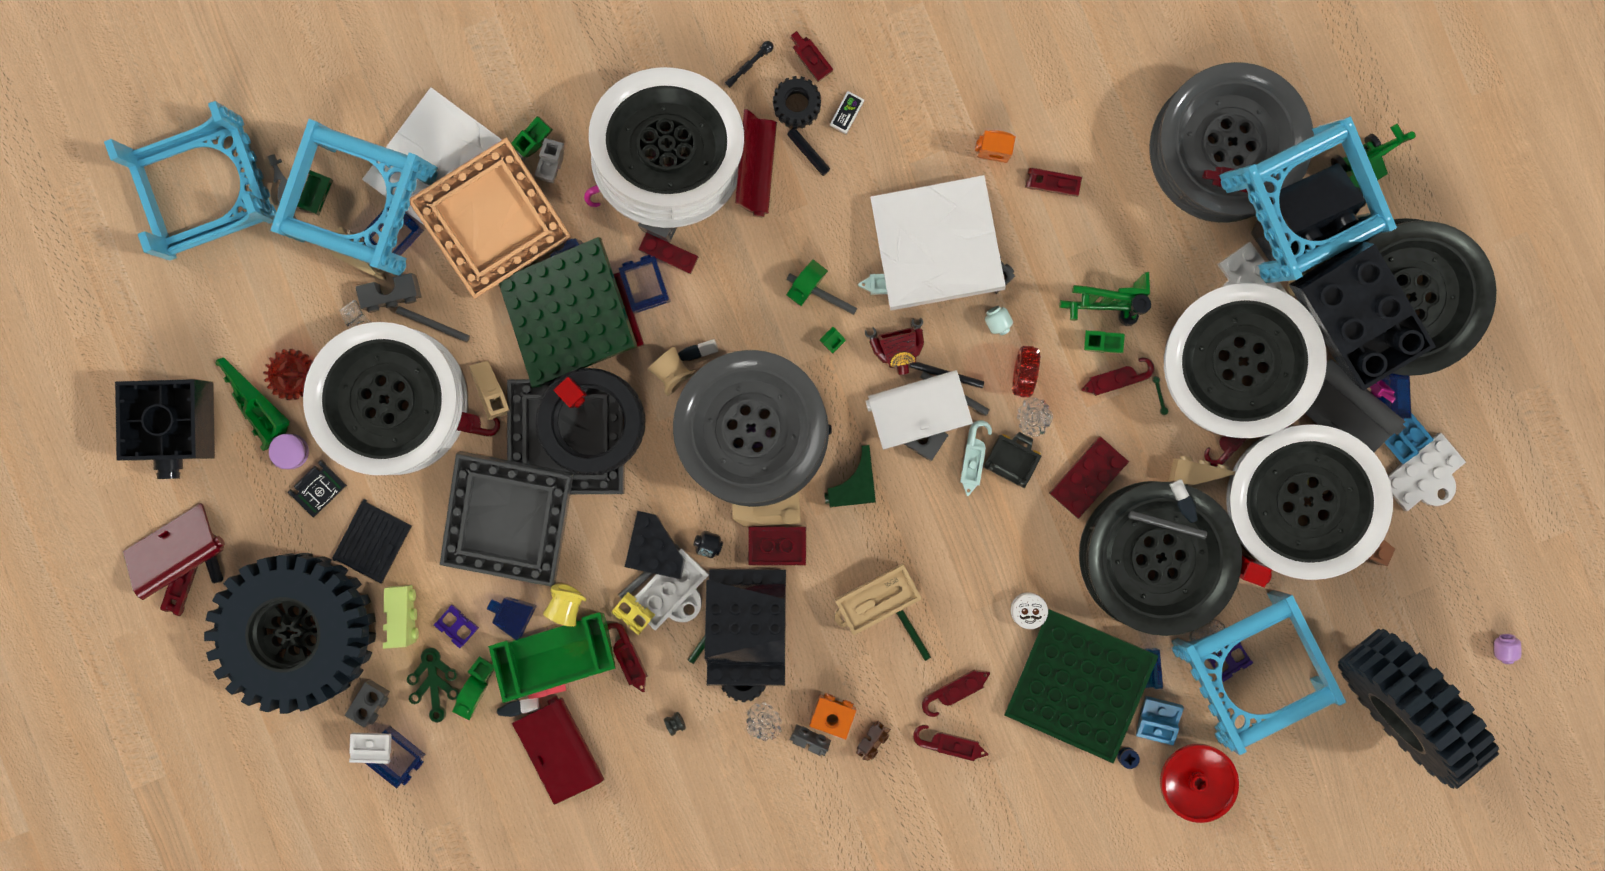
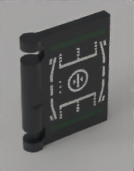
M323 460L318 462L323 467L321 471L318 467L314 466L294 485V488L299 491L297 494L292 489L288 491V494L313 518L347 486Z

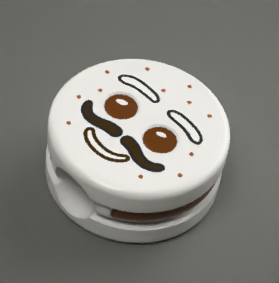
M1022 593L1011 604V616L1022 628L1036 629L1047 619V604L1040 596L1034 593Z

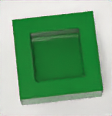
M834 327L820 339L821 343L832 354L846 341Z
M479 656L468 673L485 684L494 672V666Z

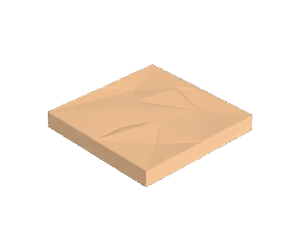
M507 137L410 198V205L474 299L572 237Z

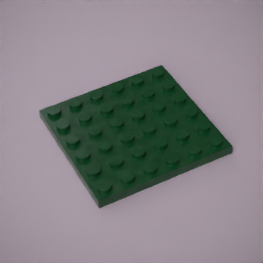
M600 237L515 272L499 283L532 388L552 382L573 370L586 368L637 347Z
M1048 609L1047 619L1039 630L1004 716L1114 764L1158 655Z

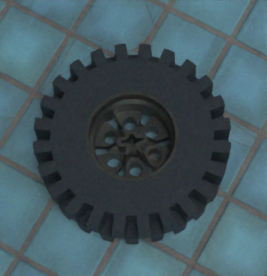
M288 553L259 559L257 563L240 568V575L229 577L223 583L228 589L216 593L212 600L219 606L217 609L207 612L205 621L213 622L214 628L204 632V641H215L216 648L206 652L208 661L219 659L222 667L213 671L218 680L229 677L232 682L225 689L231 695L243 692L245 695L241 702L247 706L261 703L260 711L271 712L278 708L280 709V714H288L298 709L301 712L345 691L351 686L349 683L362 674L364 670L360 668L361 665L369 661L372 652L367 650V646L375 642L376 633L369 632V625L376 622L375 613L367 614L364 606L371 603L369 595L359 594L357 588L362 584L357 578L348 579L345 576L348 572L346 567L343 565L332 566L330 565L332 559L324 556L314 558L311 553ZM282 603L286 613L282 612L277 605ZM294 606L299 609L298 616L293 612ZM311 615L315 621V625L310 622ZM278 616L281 617V625L277 623ZM266 628L275 629L273 634L267 635ZM290 629V631L298 633L292 635V633H288L287 630ZM311 635L316 637L317 641L315 644L310 640ZM277 637H282L281 644L278 643ZM294 646L300 648L299 654L294 651ZM307 648L311 652V655L309 656L306 653ZM282 649H286L284 658L279 656Z
M1377 629L1338 661V667L1342 671L1343 678L1349 683V688L1359 696L1357 699L1360 703L1371 711L1370 715L1374 720L1380 722L1385 727L1383 730L1390 737L1393 736L1398 741V745L1405 752L1408 751L1417 764L1423 765L1427 772L1433 777L1436 776L1441 783L1448 784L1450 788L1458 789L1499 755L1497 752L1499 747L1493 742L1495 740L1493 734L1485 729L1487 725L1483 719L1473 713L1474 707L1468 701L1461 699L1458 695L1460 691L1453 684L1449 685L1443 679L1444 674L1437 667L1433 669L1429 666L1425 656L1420 652L1416 654L1412 646L1406 641L1401 642L1396 634H1389L1385 629Z

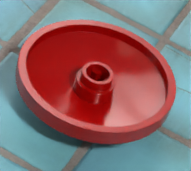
M1190 744L1176 750L1167 759L1161 771L1160 789L1166 804L1178 816L1187 821L1206 823L1219 819L1232 808L1239 792V776L1231 759L1219 749L1206 744Z

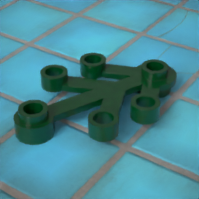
M427 648L421 654L422 663L414 673L408 675L407 683L409 685L417 684L420 681V676L427 668L429 676L418 690L409 696V702L411 704L421 702L422 696L430 687L432 710L429 713L431 721L438 723L446 717V710L440 706L438 686L447 693V697L450 700L457 699L460 690L455 687L453 688L438 676L436 667L445 673V678L449 681L456 679L458 672L440 660L441 655L437 649ZM428 654H431L433 656L432 661L428 660ZM449 671L454 672V678L449 677ZM411 676L416 677V682L411 681ZM452 690L456 691V697L451 696ZM413 695L418 696V701L413 700ZM434 712H438L440 717L435 718Z

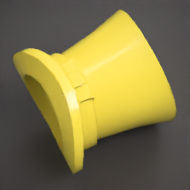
M557 583L552 585L550 589L552 599L543 615L558 624L571 627L576 626L579 605L582 600L586 602V598L577 589L568 584Z

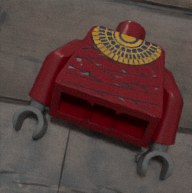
M913 318L910 328L877 335L876 329L872 327L874 334L870 336L865 330V335L870 339L869 343L874 355L882 363H888L890 368L897 367L898 375L908 374V364L915 363L916 357L922 351L924 346L923 330L921 329L923 324L922 318L919 319L920 325H916Z

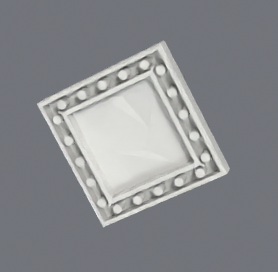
M430 87L386 148L406 155L408 153L415 154L438 167V176L433 181L435 183L502 139ZM516 150L522 161H524L526 158ZM372 165L362 180L387 198L385 181L379 170ZM385 166V172H387L390 168ZM396 172L392 174L390 182H398L401 173ZM417 179L416 189L412 192L411 197L430 185ZM397 187L393 188V195L395 194V190ZM410 205L406 212L422 223Z
M985 175L870 197L890 311L1005 290V280Z

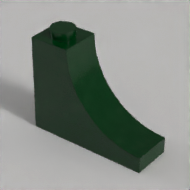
M870 445L861 446L860 461L852 476L842 484L827 488L828 492H824L825 504H829L830 508L876 503Z

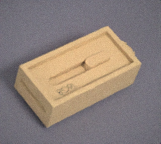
M902 563L836 598L835 602L839 609L834 616L835 622L841 627L849 626L854 636L922 600ZM840 615H843L844 622L841 620Z

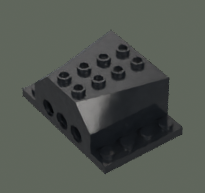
M709 569V580H706V685L785 686L786 570Z

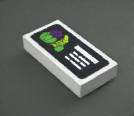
M847 91L830 126L847 135L864 103V99Z

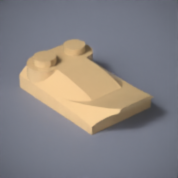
M799 492L784 501L768 506L747 507L732 504L733 520L739 522L743 527L800 524Z

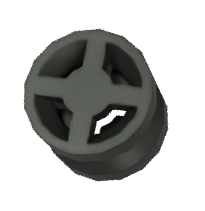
M679 712L674 713L672 717L664 718L666 728L671 736L675 735L679 730L683 731L686 729L684 720Z

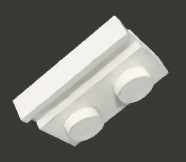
M350 734L349 762L390 763L391 734Z

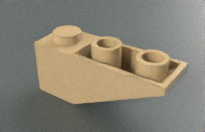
M485 361L469 366L487 419L490 420L506 415L509 408L489 362Z
M1180 456V459H1173L1169 481L1175 482L1182 479L1185 485H1196L1234 475L1235 471H1230L1229 466L1218 464L1217 467L1210 466L1211 462L1199 460V463L1191 462L1192 458Z

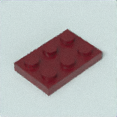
M749 527L748 565H806V527Z

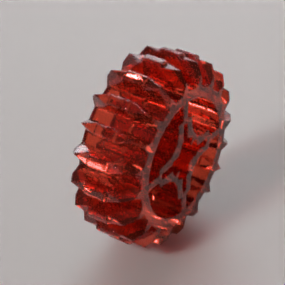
M1022 346L1018 351L1012 380L1013 394L1018 397H1031L1036 388L1041 356L1039 349L1034 348V346Z
M282 349L281 353H275L276 358H269L271 364H265V367L269 369L263 373L268 375V378H265L264 381L270 382L267 388L273 389V395L278 394L280 399L286 398V400H292V398L298 400L300 396L303 397L306 377L313 363V360H308V354L302 355L301 350L289 349L287 351ZM287 361L284 368L279 370L280 366ZM296 361L302 366L303 372L298 370ZM292 372H293L294 374H298L297 376H296V375H293V376H289V377H288L287 375H283V374H288V373H292ZM278 377H281L283 379V385H285V388H283L279 383ZM299 379H302L300 385L294 389V386H296L297 381Z

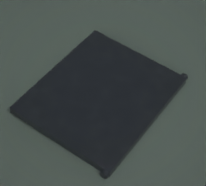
M363 499L332 560H337L382 584L412 525Z

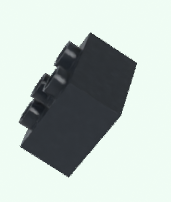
M1339 163L1282 188L1279 196L1281 214L1287 226L1299 237L1311 241L1326 240L1356 225L1359 222L1356 215L1366 205L1361 189L1355 187ZM1257 219L1251 234L1268 260L1276 261L1272 255L1270 243L1264 236V229ZM1297 241L1291 244V250L1295 255L1299 249ZM1305 245V250H1309V246Z
M195 379L115 381L117 461L153 460V469L157 470V479H180L183 459H215L213 382Z

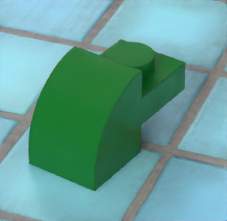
M536 116L525 130H522L511 144L524 158L530 157L542 147V142L553 129L539 116Z
M1086 330L1084 350L1099 353H1123L1125 334Z
M470 676L461 689L452 712L470 720L479 701L483 697L488 683L483 684L473 676Z

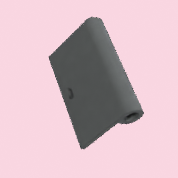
M1332 359L1327 362L1325 378L1317 398L1305 412L1318 425L1329 426L1347 432L1366 444L1373 452L1394 433L1399 435L1404 430L1405 426L1403 424L1406 422L1368 389L1363 391L1355 385L1342 368Z

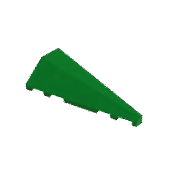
M224 357L217 359L216 365L225 373L226 376L223 378L225 382H230L234 390L232 395L244 418L248 419L254 427V430H252L253 435H258L262 442L261 450L269 449L274 438L287 433L290 421Z

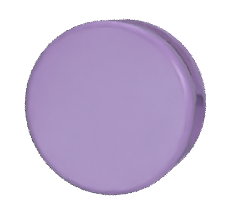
M281 434L274 438L269 446L270 460L281 469L299 468L306 462L309 455L306 441L296 434Z

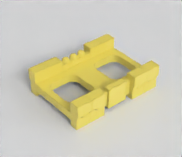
M628 592L611 613L618 619L622 618L627 625H630V629L639 635L655 614L647 607L646 609H644V606L641 607L639 602H635L637 599ZM622 602L631 607V611L628 614L619 608ZM637 615L642 616L646 620L643 626L634 621Z

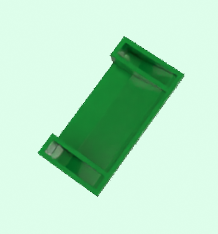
M601 612L582 617V620L577 621L576 626H561L515 641H504L488 646L503 703L616 669L609 629L605 615Z

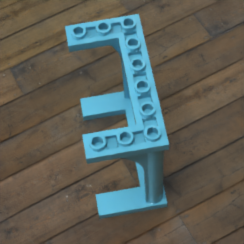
M216 101L208 103L212 116L205 123L189 131L137 150L113 139L104 141L110 160L129 168L153 233L144 231L137 234L144 253L170 261L176 259V254L261 222L273 223L276 209L269 201L270 193L263 184L262 179L264 177L261 170L257 168V157L249 146L251 141L248 134L244 132V121L240 115ZM232 136L233 144L230 148L225 149L223 146L224 140ZM213 140H218V144H214ZM208 147L223 152L233 161L239 173L240 192L236 203L223 217L169 237L144 166L194 148ZM235 149H236V153L239 154V155L236 156V157H235L234 154H233V151H234ZM250 184L249 188L252 192L246 190V185ZM239 207H242L243 209H245V210H247V211L244 212V211L242 210L241 212L238 213V208H239Z
M1351 116L1313 128V137L1256 165L1253 164L1219 175L1221 185L1227 193L1247 189L1248 199L1256 210V217L1264 229V236L1269 241L1272 255L1276 259V261L1264 262L1258 265L1260 276L1265 283L1297 280L1303 277L1302 272L1380 232H1390L1397 228ZM1342 143L1370 213L1356 215L1359 219L1356 225L1326 240L1311 241L1303 239L1291 231L1282 217L1279 196L1283 181L1288 173L1298 164ZM1277 174L1279 175L1278 180L1274 178ZM1264 182H1270L1274 185L1272 193L1266 191ZM1297 241L1299 249L1294 255L1291 250V244ZM1305 245H1308L1310 249L1305 250Z
M308 119L270 231L303 243L306 241L370 263L372 267L401 276L405 271L407 258L392 253V249L397 244V235L403 226L404 214L410 206L411 194L416 189V180L418 179L428 185L433 184V181L438 176V167L415 154L408 153L406 155L332 130L317 121ZM318 146L334 153L338 150L365 159L372 163L381 173L387 191L386 204L379 219L367 230L357 234L343 235L293 218ZM385 166L390 168L387 172H385ZM400 172L399 181L391 183V175ZM397 187L395 190V194L393 195V188ZM381 224H384L382 231H380ZM372 232H376L379 236L377 245H373L370 241ZM362 237H364L366 246L364 245V242H359V240Z
M1276 590L1267 593L1272 603L1271 606L1217 633L1192 641H1184L1180 638L1171 641L1173 644L1172 651L1175 656L1190 663L1192 670H1190L1196 681H1199L1201 685L1199 688L1204 698L1208 699L1210 703L1208 708L1219 721L1214 726L1217 731L1215 733L1216 739L1220 744L1223 743L1226 748L1228 747L1231 752L1234 751L1238 755L1247 752L1245 747L1333 703L1339 706L1346 703L1293 595ZM1290 617L1319 675L1310 678L1315 692L1268 714H1252L1241 710L1228 698L1223 687L1222 667L1226 656L1242 640ZM1221 650L1220 657L1212 654L1213 652L1218 653ZM1214 659L1217 662V667L1215 669L1206 668L1204 665L1205 660ZM1208 673H1215L1216 680L1211 681L1213 678ZM1220 692L1223 693V697L1221 698L1219 697ZM1229 708H1232L1234 711L1231 717L1230 712L1227 711ZM1239 715H1243L1245 718L1244 725L1241 728H1236V718ZM1254 718L1256 723H1251L1252 726H1250V719Z

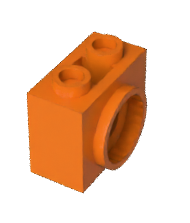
M985 130L982 136L979 135V139L976 142L975 151L978 152L977 157L1007 163L1012 156L1016 136L999 130Z
M820 694L809 723L810 727L846 740L857 711L856 707L853 706L854 703L847 700L840 702L835 700L836 697L831 694ZM831 714L838 717L834 723L827 721V717Z

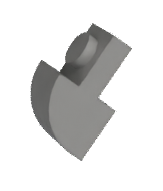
M547 138L544 139L539 154L540 160L534 175L535 179L554 184L558 169L561 168L563 161V143Z

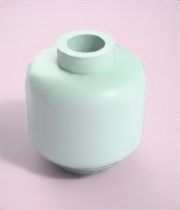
M995 306L986 312L985 322L992 334L1005 335L1010 331L1013 320L1005 307Z

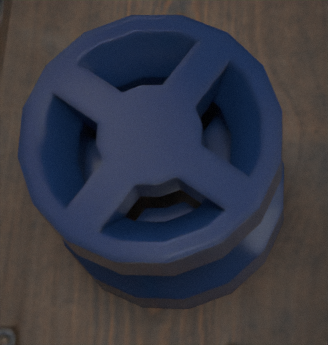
M1123 747L1117 754V759L1123 767L1133 769L1138 766L1140 758L1132 748Z

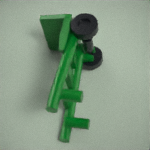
M1397 123L1390 127L1396 138L1382 145L1374 134H1369L1365 137L1363 147L1377 181L1388 174L1382 156L1388 154L1402 143L1416 137L1415 132L1411 131L1404 134ZM1340 155L1332 157V166L1339 163L1355 187H1359L1348 158H1342Z
M1145 272L1133 284V288H1119L1118 291L1073 285L1072 293L1082 294L1081 302L1060 300L1059 308L1070 309L1071 321L1078 320V309L1120 310V322L1125 326H1132L1138 321L1139 315L1147 313L1152 305L1148 297L1150 294L1149 272ZM1099 297H1104L1100 302H1095Z

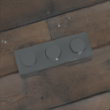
M409 273L393 277L394 289L387 295L382 293L380 284L376 282L355 286L360 308L368 311V313L379 311V308L384 306L386 308H394L401 302H405V304L417 302L416 299L422 298L417 275Z

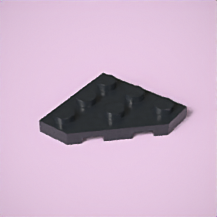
M637 511L625 567L681 579L685 559L662 525L658 515Z

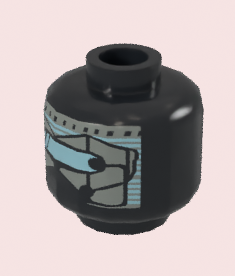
M703 531L701 535H696L693 545L696 546L697 554L707 558H714L719 556L723 541H721L719 535Z

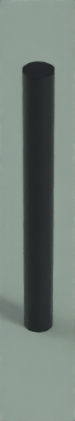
M920 362L909 365L910 368L937 376L951 372ZM958 374L961 383L983 388L984 381Z

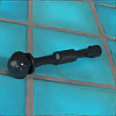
M765 41L762 47H759L760 50L725 82L728 88H731L742 74L749 71L760 57L767 56L768 53L773 51L774 45L771 41Z

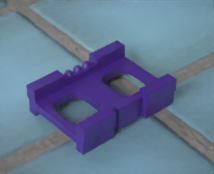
M451 605L441 618L435 622L434 626L441 632L445 631V634L452 638L451 641L461 648L479 627L471 620L468 621L469 619L464 614H460L461 611ZM449 612L457 618L451 627H448L443 622V618ZM463 625L471 630L470 635L465 640L457 635V631Z
M1241 642L1236 644L1225 658L1228 669L1222 672V682L1233 677L1232 673H1236L1240 668L1245 669L1253 664V661L1243 649ZM1240 648L1245 657L1241 661L1235 662L1231 653ZM1219 651V653H1215L1214 655L1220 657L1221 651ZM1211 658L1208 659L1212 667L1215 669L1216 661Z

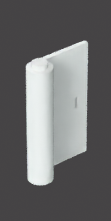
M957 370L868 396L869 400L865 401L868 411L873 413L883 450L973 424Z

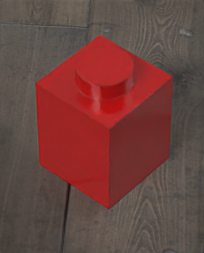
M567 377L554 389L555 393L569 408L580 407L585 402L584 397L587 396L571 377Z

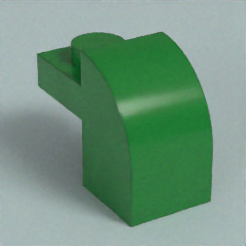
M812 260L794 281L786 295L802 306L828 270L815 260Z

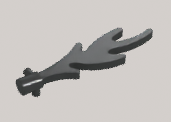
M275 154L269 155L268 159L274 168L273 182L277 183L279 179L281 180L278 187V201L280 204L287 179L278 167L282 160H277Z

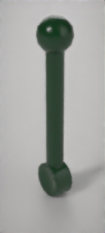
M1155 376L1152 381L1156 385L1161 405L1160 413L1166 415L1168 414V409L1164 405L1159 385L1160 378Z

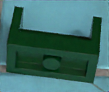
M309 170V176L297 207L319 216L333 180Z

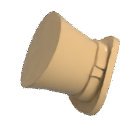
M675 347L666 351L647 369L664 383V392L667 396H670L689 377L696 373L695 369L689 371L684 366Z

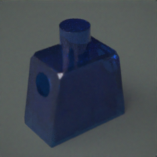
M506 597L502 603L492 599L488 604L487 610L496 614L492 623L518 641L521 639L537 605Z

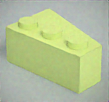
M412 585L384 588V613H386L387 624H383V631H387V642L383 643V649L407 647L415 643L419 637L418 628H415V620H417V610L414 608L416 592Z

